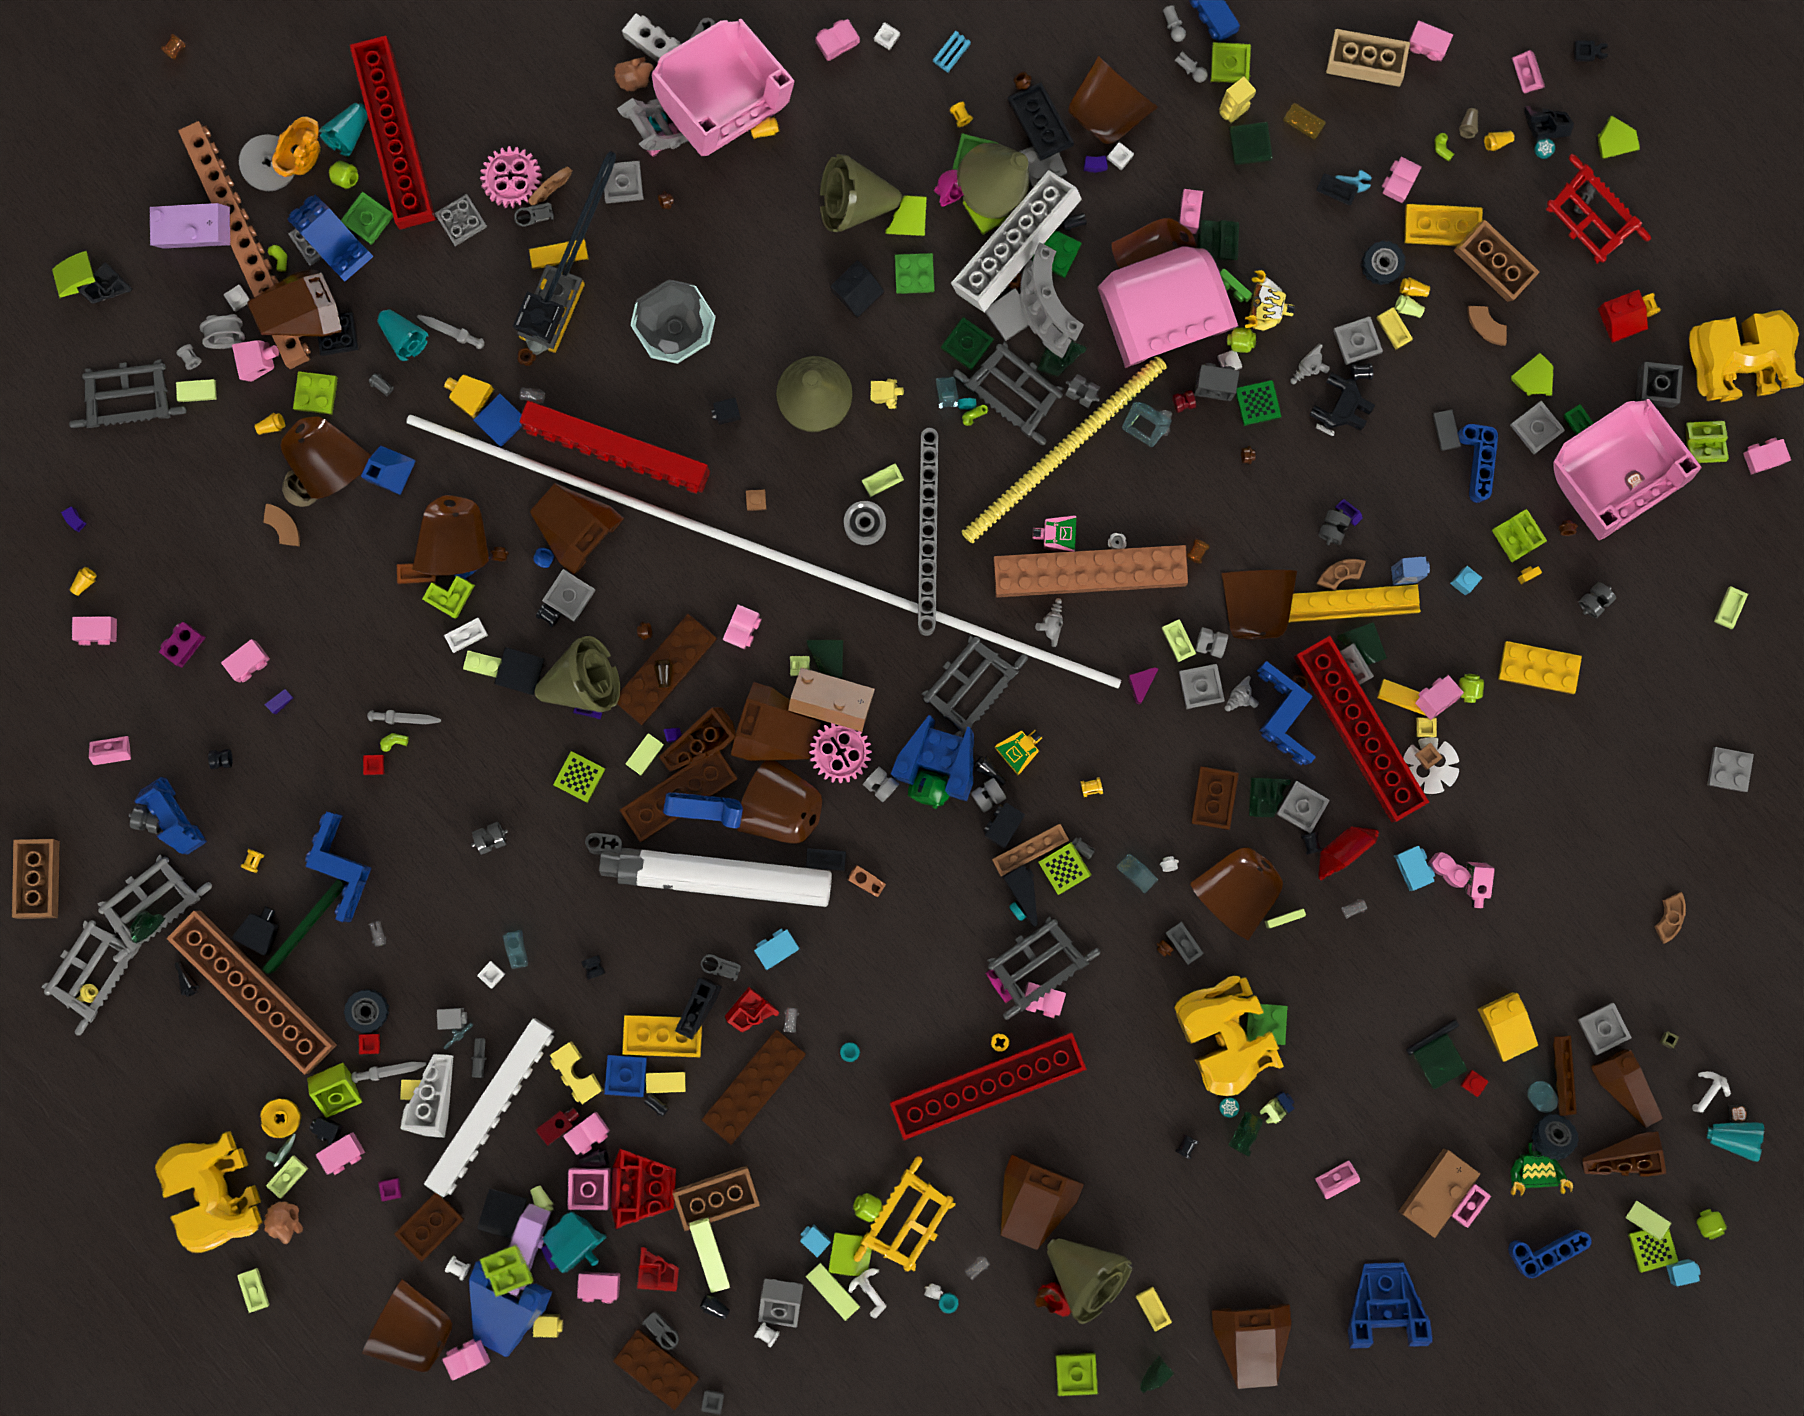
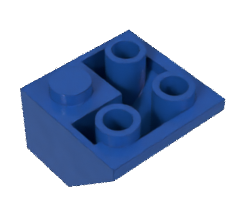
M380 445L369 458L361 477L370 483L401 495L416 460Z

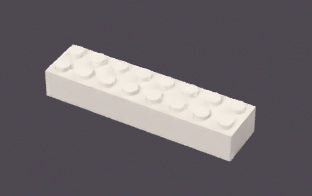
M1048 170L951 282L956 293L985 312L1032 258L1040 242L1044 244L1082 200L1077 188Z

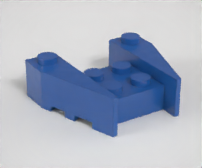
M928 715L898 754L891 775L895 780L912 785L914 784L919 767L950 776L945 789L946 793L951 797L967 801L973 785L974 733L970 727H967L962 738L933 729L935 720L932 716Z
M160 777L141 789L135 802L147 805L149 811L153 815L156 814L160 820L158 824L164 832L157 837L177 850L178 853L188 855L207 841L199 828L191 825L173 797L176 793L168 780Z

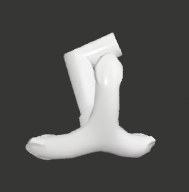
M1714 1072L1698 1073V1077L1711 1078L1714 1081L1700 1103L1692 1106L1693 1111L1704 1112L1721 1087L1725 1097L1730 1096L1729 1085L1725 1077Z
M879 1269L864 1271L860 1276L852 1280L848 1291L852 1293L858 1284L862 1287L863 1291L876 1304V1307L870 1312L873 1318H877L887 1307L867 1279L869 1276L879 1273Z

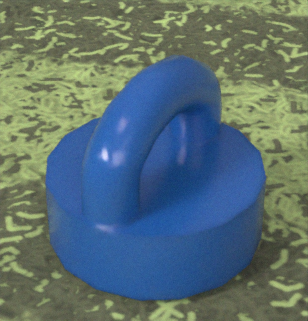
M538 548L533 559L538 566L548 568L554 559V554L547 548Z

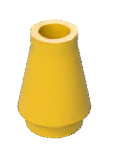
M768 117L751 128L754 139L776 135L780 131L775 117Z
M1512 131L1489 133L1484 138L1485 147L1489 151H1496L1506 144L1513 142L1514 134Z
M1410 277L1408 279L1404 278L1400 285V293H1403L1404 296L1427 297L1430 291V286Z
M273 413L255 424L256 432L259 435L281 431L285 427V421L280 413Z
M87 567L79 569L69 590L79 596L96 581L97 575Z

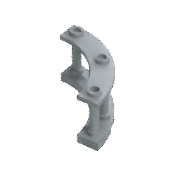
M632 98L617 108L623 117L631 119L644 139L639 143L643 149L651 151L667 148L675 149L688 141L682 133L673 134L661 115L665 110L658 99L650 100L648 104H644L643 101H637ZM647 117L655 118L666 136L657 135Z
M1040 242L1035 251L1033 261L1029 260L1022 270L1020 301L1025 318L1034 334L1037 333L1043 340L1042 343L1062 358L1071 339L1077 340L1084 324L1076 320L1060 302L1052 281V263L1056 251Z

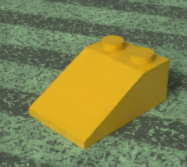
M1510 993L1478 1008L1503 1062L1538 1046L1527 1011L1518 993Z

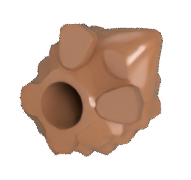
M645 57L616 64L614 76L620 88L634 92L648 85L653 65L646 63Z
M286 1201L277 1202L267 1209L268 1212L265 1214L264 1224L265 1231L269 1236L278 1238L283 1244H287L292 1238L293 1231L297 1234L303 1231V1227L298 1219L299 1208L295 1204H289Z

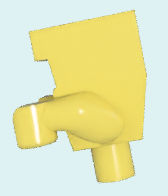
M889 378L887 381H871V401L876 404L886 403L889 409H896L897 395H903L904 389L903 387L897 388L896 379L892 380Z

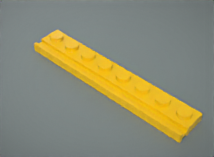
M1418 585L1293 594L1288 623L1420 613Z

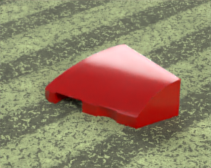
M748 987L724 1017L729 1024L740 1032H744L750 1029L752 1025L761 1024L764 1019L772 1015L777 1016L780 1012L757 992Z
M641 1247L637 1288L676 1291L679 1268L673 1264H668L660 1256H655L648 1252L646 1248Z

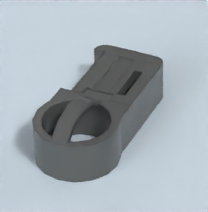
M550 203L519 208L514 215L516 223L522 227L535 224V221L550 220V217L552 220L554 219ZM522 210L530 212L528 215L516 217L517 213ZM531 218L526 224L518 222L519 220Z
M714 954L705 955L700 963L704 972L714 975L718 973V975L730 979L733 978V981L737 980L741 969L739 964L722 959ZM713 957L718 964L705 960V958ZM703 963L716 967V969L708 971L703 967Z
M653 1311L643 1321V1326L646 1324V1327L655 1336L657 1335L656 1340L664 1349L669 1350L676 1347L679 1342L678 1332L657 1311ZM665 1332L674 1333L676 1336V1343H674L666 1335ZM662 1336L671 1346L664 1344Z

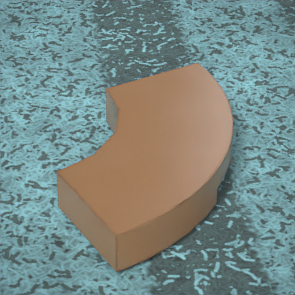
M566 167L552 175L531 195L528 202L533 206L544 202L551 193L566 183L572 174V170Z
M1468 306V317L1474 330L1486 341L1505 346L1506 325H1501L1494 321L1489 314L1488 307Z
M266 504L263 522L276 529L279 535V543L300 547V534L293 519L279 507Z
M1360 559L1339 561L1322 573L1317 581V585L1335 591L1337 586L1344 580H1359L1366 561Z
M1682 892L1663 900L1664 915L1661 921L1654 926L1663 944L1673 939L1682 928L1684 916L1686 915V904Z

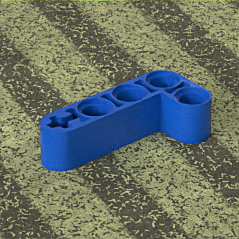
M1468 424L1458 431L1460 443L1474 446L1469 497L1473 502L1480 503L1488 499L1492 494L1498 433L1493 427ZM1465 430L1471 433V438L1465 435ZM1484 433L1489 435V441L1485 440ZM1482 451L1487 454V460L1482 457ZM1480 470L1485 472V478L1480 476Z
M672 792L666 793L663 813L669 816L721 821L724 826L730 828L740 827L743 812L741 803L736 799Z
M1574 1230L1532 1253L1527 1244L1518 1240L1512 1241L1509 1244L1508 1251L1519 1272L1528 1278H1535L1589 1248L1591 1237L1581 1230ZM1579 1236L1583 1237V1238L1581 1239V1242H1582L1581 1244L1578 1243V1241H1579ZM1565 1244L1567 1250L1565 1253L1560 1254L1559 1248ZM1521 1245L1523 1252L1520 1255H1516L1515 1250ZM1545 1254H1549L1550 1259L1547 1263H1543L1542 1257ZM1532 1263V1271L1526 1273V1265Z

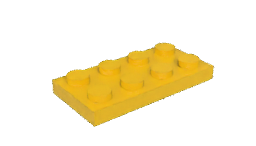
M1407 204L1405 210L1404 243L1458 246L1471 230L1482 221V208Z
M1506 641L1504 643L1498 679L1575 694L1582 656Z
M624 1015L623 1055L701 1057L702 1025L693 1040L675 1032L681 1017Z

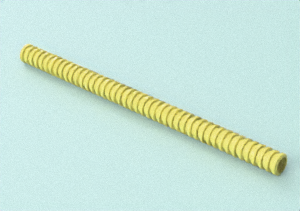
M1155 356L1154 360H1150V364H1146L1145 368H1141V372L1138 371L1136 376H1132V380L1129 379L1128 384L1125 383L1123 388L1120 387L1119 392L1116 391L1115 395L1110 396V400L1107 399L1106 403L1102 404V407L1097 408L1098 411H1094L1093 415L1088 416L1089 419H1085L1084 423H1080V427L1075 428L1076 431L1073 430L1071 435H1067V439L1064 438L1062 443H1058V447L1055 446L1053 451H1049L1050 454H1046L1045 459L1042 458L1040 463H1036V467L1033 466L1032 470H1028V474L1023 475L1024 478H1020L1019 482L1014 483V487L1011 486L1010 490L1005 491L1006 494H1002L1001 498H997V502L992 503L993 506H989L988 510H984V514H980L979 518H975V522L972 521L970 526H966V530H962L963 536L970 543H974L975 539H979V535L982 536L983 532L988 530V527H992V523L995 524L997 519H1001V515L1004 516L1006 511H1010L1009 508H1013L1014 503L1017 504L1019 499H1023V495L1026 496L1028 491L1031 492V488L1036 487L1035 484H1039L1040 480H1044L1045 475L1048 476L1049 472L1054 471L1053 468H1057L1058 464H1062V460L1067 459L1066 456H1070L1071 452H1075V448L1078 449L1080 444H1084V440L1087 441L1088 437L1093 435V432H1097V428L1100 429L1102 424L1105 425L1106 420L1109 421L1110 417H1114V413H1118L1119 409L1123 408V405L1128 404L1127 401H1131L1132 397H1136V393H1140L1141 389L1145 388V385L1148 386L1149 381L1152 382L1154 377H1158V373L1161 374L1162 370L1167 369L1166 363L1159 356Z

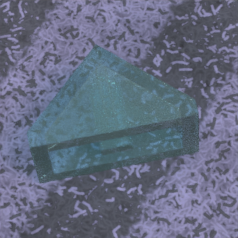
M955 377L936 379L939 408L958 406Z
M1130 853L1116 867L1144 894L1158 880L1144 864Z

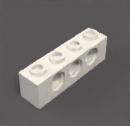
M635 14L622 30L624 38L658 62L661 56L681 45L675 38L672 37L670 39L667 37L665 31L657 26L655 28L652 26L648 18ZM645 32H649L650 36L644 38L642 37V34ZM659 43L665 44L661 49L656 47Z

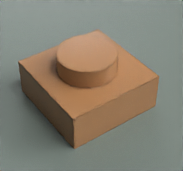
M765 490L746 491L747 511L766 510Z
M1428 743L1415 754V757L1426 770L1443 758L1431 743Z

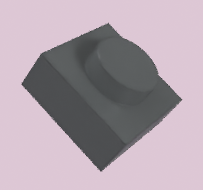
M705 1390L701 1411L721 1414L724 1393Z

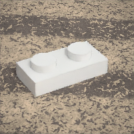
M476 618L444 636L452 652L455 653L488 636L480 619Z

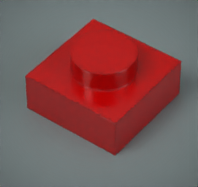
M363 755V775H384V755Z
M380 1034L359 1035V1054L380 1053Z
M1471 1070L1460 1086L1475 1097H1479L1489 1081Z

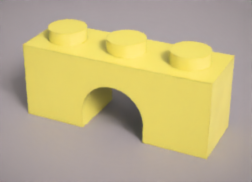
M1244 76L1226 90L1219 108L1221 116L1225 120L1228 119L1230 123L1249 109L1251 104L1249 100L1254 97L1256 92L1255 88Z
M572 1041L550 1055L552 1058L550 1060L551 1064L556 1070L559 1069L561 1071L562 1081L566 1086L570 1085L573 1090L572 1096L577 1102L580 1101L583 1104L604 1090L594 1074L587 1078H579L575 1075L573 1070L574 1064L582 1056Z

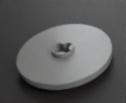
M260 135L252 138L244 145L239 156V167L244 179L251 186L259 190L275 191L281 189L295 175L283 177L275 172L272 162L270 167L264 164L266 163L265 159L272 161L273 154L276 152L275 149L279 137L275 135Z

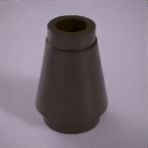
M670 659L655 660L654 670L659 687H670L673 666Z

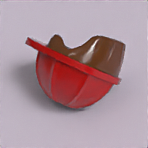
M1050 1283L1038 1289V1294L1034 1300L1036 1307H1045L1050 1314L1056 1313L1061 1316H1068L1071 1313L1059 1284Z

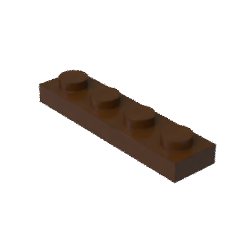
M1571 1036L1554 1037L1553 1043L1557 1073V1106L1559 1114L1567 1116L1577 1114Z

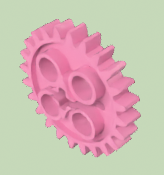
M508 146L507 152L501 148V154L494 151V158L488 156L490 163H483L487 169H481L482 174L485 175L480 177L481 181L485 182L482 184V187L487 189L485 194L487 196L491 195L490 200H496L498 206L503 202L505 208H507L508 204H511L514 209L515 203H518L520 207H522V201L529 204L528 198L538 189L536 186L542 185L541 181L537 180L542 178V174L538 173L541 171V168L536 166L538 162L536 159L532 160L533 156L531 153L526 156L527 152L525 149L520 153L518 147L512 151L511 147ZM525 165L522 171H517V166ZM500 166H506L503 172L497 171ZM525 183L526 185L523 189H517L518 184ZM501 184L507 185L506 189L502 191L498 190V187Z
M831 723L830 729L827 725H824L825 731L818 730L817 732L820 736H813L816 743H810V746L814 747V750L809 751L810 754L814 755L810 761H816L813 769L819 767L818 775L824 772V779L826 780L831 776L832 783L836 778H838L839 783H842L843 778L850 782V776L857 779L856 773L863 774L861 767L868 768L864 762L871 760L866 757V754L872 753V751L866 750V747L871 745L864 742L867 736L861 737V731L856 732L854 729L840 725L835 726L833 723ZM840 734H846L848 736L849 740L847 744H841L839 742ZM831 737H834L839 749L845 750L843 756L848 761L849 767L845 765L841 755H836L838 750L831 741ZM825 743L832 746L830 754H825L822 751V746ZM851 750L858 753L856 761H852L848 757ZM834 760H839L842 764L839 771L832 768Z

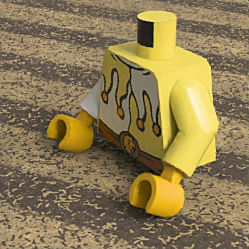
M1258 270L1254 271L1257 273L1258 278L1252 277V281L1259 282V284H1256L1254 288L1250 316L1245 317V319L1249 320L1248 323L1250 324H1246L1245 328L1252 327L1265 331L1280 323L1282 315L1293 316L1295 305L1286 304V294L1282 292V289L1267 278L1264 271Z

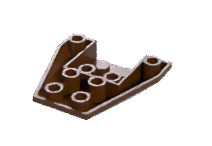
M313 268L290 275L247 302L261 335L327 336L342 331L333 296L322 273Z
M556 483L530 510L532 517L557 560L573 575L587 562L585 558L609 531L613 533L624 520L611 506Z
M753 682L737 728L731 755L748 761L810 759L811 754L809 751H812L814 748L810 746V743H815L813 736L818 735L817 731L820 729L821 722L816 718L788 711L790 704L788 698L772 687Z
M1011 1154L1004 1172L1001 1235L1037 1250L1077 1203L1084 1184L1030 1163V1161Z
M1290 1304L1270 1305V1308L1233 1311L1231 1308L1211 1310L1213 1331L1237 1388L1277 1386L1291 1328Z

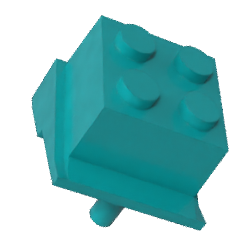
M570 1212L564 1215L555 1227L550 1228L542 1239L553 1255L551 1259L558 1269L564 1273L573 1269L585 1257L592 1266H595L599 1261L591 1251L607 1236L596 1231L588 1220Z

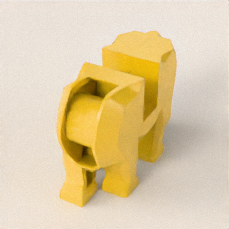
M1783 310L1771 311L1765 314H1753L1742 322L1745 341L1743 344H1740L1735 317L1706 322L1693 327L1690 331L1689 344L1692 359L1697 370V389L1702 396L1707 397V401L1720 399V402H1725L1742 397V391L1733 384V380L1737 379V373H1756L1757 396L1773 394L1780 390V386L1775 382L1776 373L1781 381L1782 389L1799 387L1804 384V378L1800 377L1795 369L1794 353L1799 337L1798 327L1794 320Z
M1239 976L1227 977L1214 988L1194 991L1182 997L1175 1005L1176 1015L1187 1042L1194 1043L1217 1033L1215 1035L1216 1041L1223 1048L1195 1059L1206 1089L1217 1095L1230 1096L1239 1094L1256 1078L1257 1073L1268 1066H1274L1279 1069L1284 1067L1277 1052L1279 1048L1272 1032L1269 1031L1263 1036H1258L1256 1039L1249 1041L1245 1031L1239 1024V1016L1243 1015L1244 1012L1258 1015L1263 1013L1257 996L1253 995L1247 999L1239 998L1240 996H1250L1253 994L1246 977L1241 979Z
M231 1131L222 1134L220 1140L216 1143H183L171 1147L163 1153L155 1166L157 1176L162 1184L164 1198L192 1187L195 1188L194 1197L200 1203V1206L171 1216L177 1237L182 1246L193 1253L214 1249L231 1238L249 1236L258 1229L259 1224H262L256 1205L261 1202L255 1185L246 1188L239 1199H232L228 1195L227 1183L223 1177L224 1173L248 1166L242 1148H236ZM235 1150L231 1155H228L229 1151Z

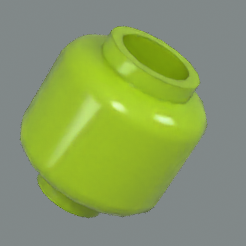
M337 161L329 169L331 182L347 189L354 186L358 181V173L355 166L344 161Z
M1234 328L1232 334H1228L1227 344L1231 345L1233 352L1249 353L1252 348H1255L1256 334L1250 328Z
M1464 674V677L1459 679V687L1464 692L1461 698H1464V702L1475 703L1476 699L1483 697L1484 681L1480 679L1479 675Z
M864 1193L862 1196L859 1195L853 1205L855 1215L867 1222H873L874 1219L879 1217L880 1211L883 1210L881 1208V1200L868 1193Z
M1711 1209L1700 1213L1701 1217L1697 1219L1696 1223L1703 1237H1709L1712 1240L1724 1235L1723 1231L1726 1230V1224L1720 1212H1712Z

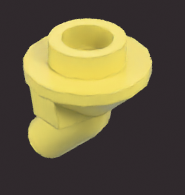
M86 984L80 989V995L77 999L82 1002L92 1003L99 991L94 985Z

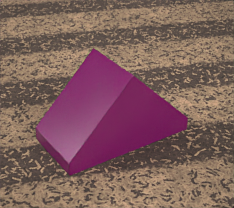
M1154 667L1128 676L1137 704L1140 705L1158 668Z

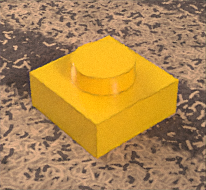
M1530 566L1521 571L1522 575L1518 577L1520 584H1523L1541 574L1542 571L1539 566L1534 569Z

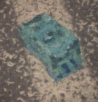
M522 930L504 934L503 940L511 968L516 969L528 966Z

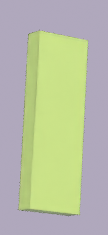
M821 1262L806 1275L807 1279L845 1321L860 1308L858 1303Z

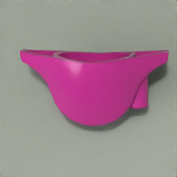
M949 170L943 173L938 180V186L934 189V192L940 196L939 202L942 207L957 201L964 195L957 183L958 170Z

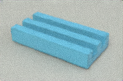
M955 31L933 59V62L948 73L971 42ZM956 39H958V41L954 44V46L950 49V51L947 53V55H946V56L943 58V60L940 62L939 60L941 59V57H942V56L945 54V52L949 49V47L952 45V43H953ZM963 43L964 45L947 66L944 65L958 46Z

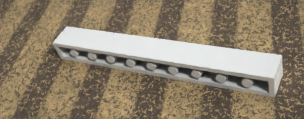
M536 1018L531 1020L424 1185L442 1197L453 1193L457 1186L455 1184L458 1177L462 1178L468 1170L466 1165L469 1160L473 1162L479 1153L477 1148L480 1144L484 1145L490 1136L487 1134L490 1128L494 1129L500 1121L498 1116L502 1111L505 1112L511 1104L509 1100L512 1095L516 1096L522 1087L520 1083L523 1078L527 1079L533 1071L531 1066L534 1061L538 1063L544 1054L541 1052L545 1045L549 1046L554 1039L552 1035L554 1033L553 1029Z

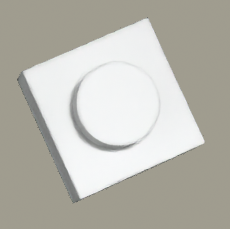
M884 23L874 37V41L890 50L900 36V32Z
M1119 142L1107 159L1122 170L1134 153Z
M240 285L224 294V297L235 312L247 305V302L250 300Z
M1229 351L1217 356L1221 368L1224 366L1234 367L1235 370L1242 368L1237 352Z
M490 961L477 976L493 989L505 973Z

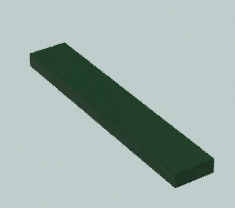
M336 880L264 966L263 971L267 974L276 971L342 892L345 885H347L344 880Z

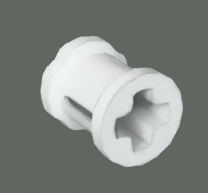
M453 1256L445 1272H451L459 1276L460 1280L463 1281L471 1265H466Z
M763 1322L754 1337H759L768 1343V1346L771 1348L780 1332H775Z

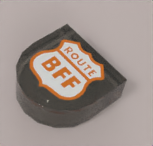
M1630 471L1625 476V483L1630 491L1645 480L1644 476L1638 471Z
M1738 1103L1727 1104L1730 1123H1745L1749 1119L1750 1111L1747 1106Z

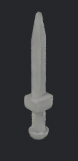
M417 316L419 320L429 327L456 338L462 344L468 342L477 346V349H481L485 345L482 338L477 339L471 336L463 328L459 330L432 317Z
M371 710L367 714V718L372 722L374 720H384L388 724H394L395 722L414 724L441 722L440 718L433 716L395 713L394 710H387L386 713Z
M407 1062L381 1068L377 1066L371 1067L366 1072H353L351 1080L354 1083L366 1079L376 1081L380 1080L381 1077L415 1071L426 1066V1063Z

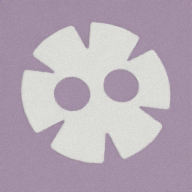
M1427 737L1418 740L1421 749L1428 743H1431L1437 750L1438 738ZM1444 741L1437 750L1440 754L1444 755L1446 759L1445 764L1442 767H1436L1435 765L1430 767V773L1425 778L1419 777L1416 772L1417 767L1421 763L1415 757V754L1420 750L1414 745L1407 749L1403 759L1407 764L1414 765L1409 767L1419 786L1425 782L1424 793L1437 794L1443 792L1441 780L1449 787L1453 785L1458 777L1459 769L1449 765L1458 763L1459 759L1456 751L1449 743Z

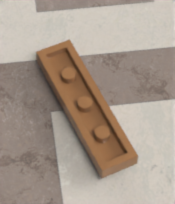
M1058 824L997 856L992 861L1000 876H1003L1068 842L1069 839L1061 824Z

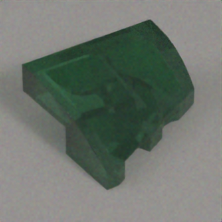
M1071 341L1062 358L1046 347L1037 370L1059 376L1068 365H1071L1080 354L1086 351L1087 347Z
M1374 622L1337 635L1338 640L1342 641L1347 647L1355 644L1367 666L1387 658Z
M807 640V645L820 673L842 679L843 640Z
M1251 778L1249 816L1274 817L1277 812V806L1284 797L1282 793L1286 785H1290L1291 780Z
M147 911L139 913L129 928L130 936L133 938L131 941L135 944L143 941L153 934L166 918L160 914L151 915Z
M1246 1111L1229 1146L1249 1157L1251 1154L1249 1149L1253 1142L1256 1141L1263 1119Z
M1160 1355L1151 1364L1142 1380L1140 1390L1143 1393L1147 1390L1152 1391L1155 1388H1160L1174 1375L1173 1370Z

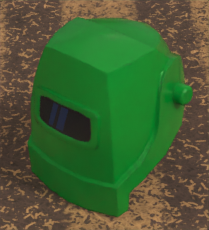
M918 770L914 784H909L908 796L921 804L930 805L937 809L938 806L944 805V802L950 797L945 791L948 777H941L933 772Z

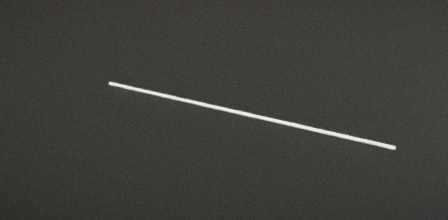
M411 414L407 418V423L918 614V604ZM922 605L923 610H931V608ZM936 611V621L1112 687L1119 688L1121 679Z

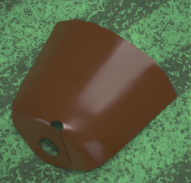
M1098 56L1069 105V113L1092 135L1103 143L1110 144L1124 136L1157 109L1158 106L1144 97Z
M1171 218L1156 220L1111 243L1113 256L1119 269L1183 246L1197 248L1192 232ZM1180 232H1185L1188 235V242H1184L1181 239ZM1173 241H1175L1178 244L1177 247L1173 246Z
M317 416L298 420L281 440V451L286 461L310 497L314 499L328 497L348 485L364 471L369 458L372 456L335 426ZM300 424H305L301 432H295ZM304 437V442L300 443L299 440Z
M443 495L427 506L421 523L412 570L430 575H455L475 571L483 567L490 560L482 515L474 501L457 496ZM453 500L456 502V505L452 507L446 506L444 501ZM452 513H459L457 517L452 515Z
M1253 570L1222 573L1228 619L1234 638L1266 639L1277 638L1284 634L1290 618L1297 571ZM1266 632V635H1260V633Z
M766 760L755 772L741 802L743 807L742 818L737 831L786 843L803 842L819 823L822 807L821 794L807 781L775 760ZM805 812L806 816L802 819L801 814ZM815 814V822L813 823V825L810 826L809 820L811 816Z
M1244 847L1226 856L1208 871L1193 880L1190 885L1199 899L1220 921L1239 936L1249 940L1278 898L1283 887V881L1269 860L1254 850ZM1261 860L1265 861L1270 866V869L1265 867ZM1257 866H1260L1263 871H1259Z
M402 1279L377 1320L362 1354L413 1371L427 1372L442 1352L452 1330V1322L439 1307ZM438 1341H441L440 1346L437 1347Z

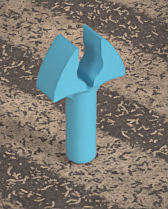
M1359 170L1356 177L1338 175L1335 177L1348 184L1355 185L1359 188L1357 193L1365 191L1371 186L1370 184H1362L1360 182L1363 179L1371 180V176Z

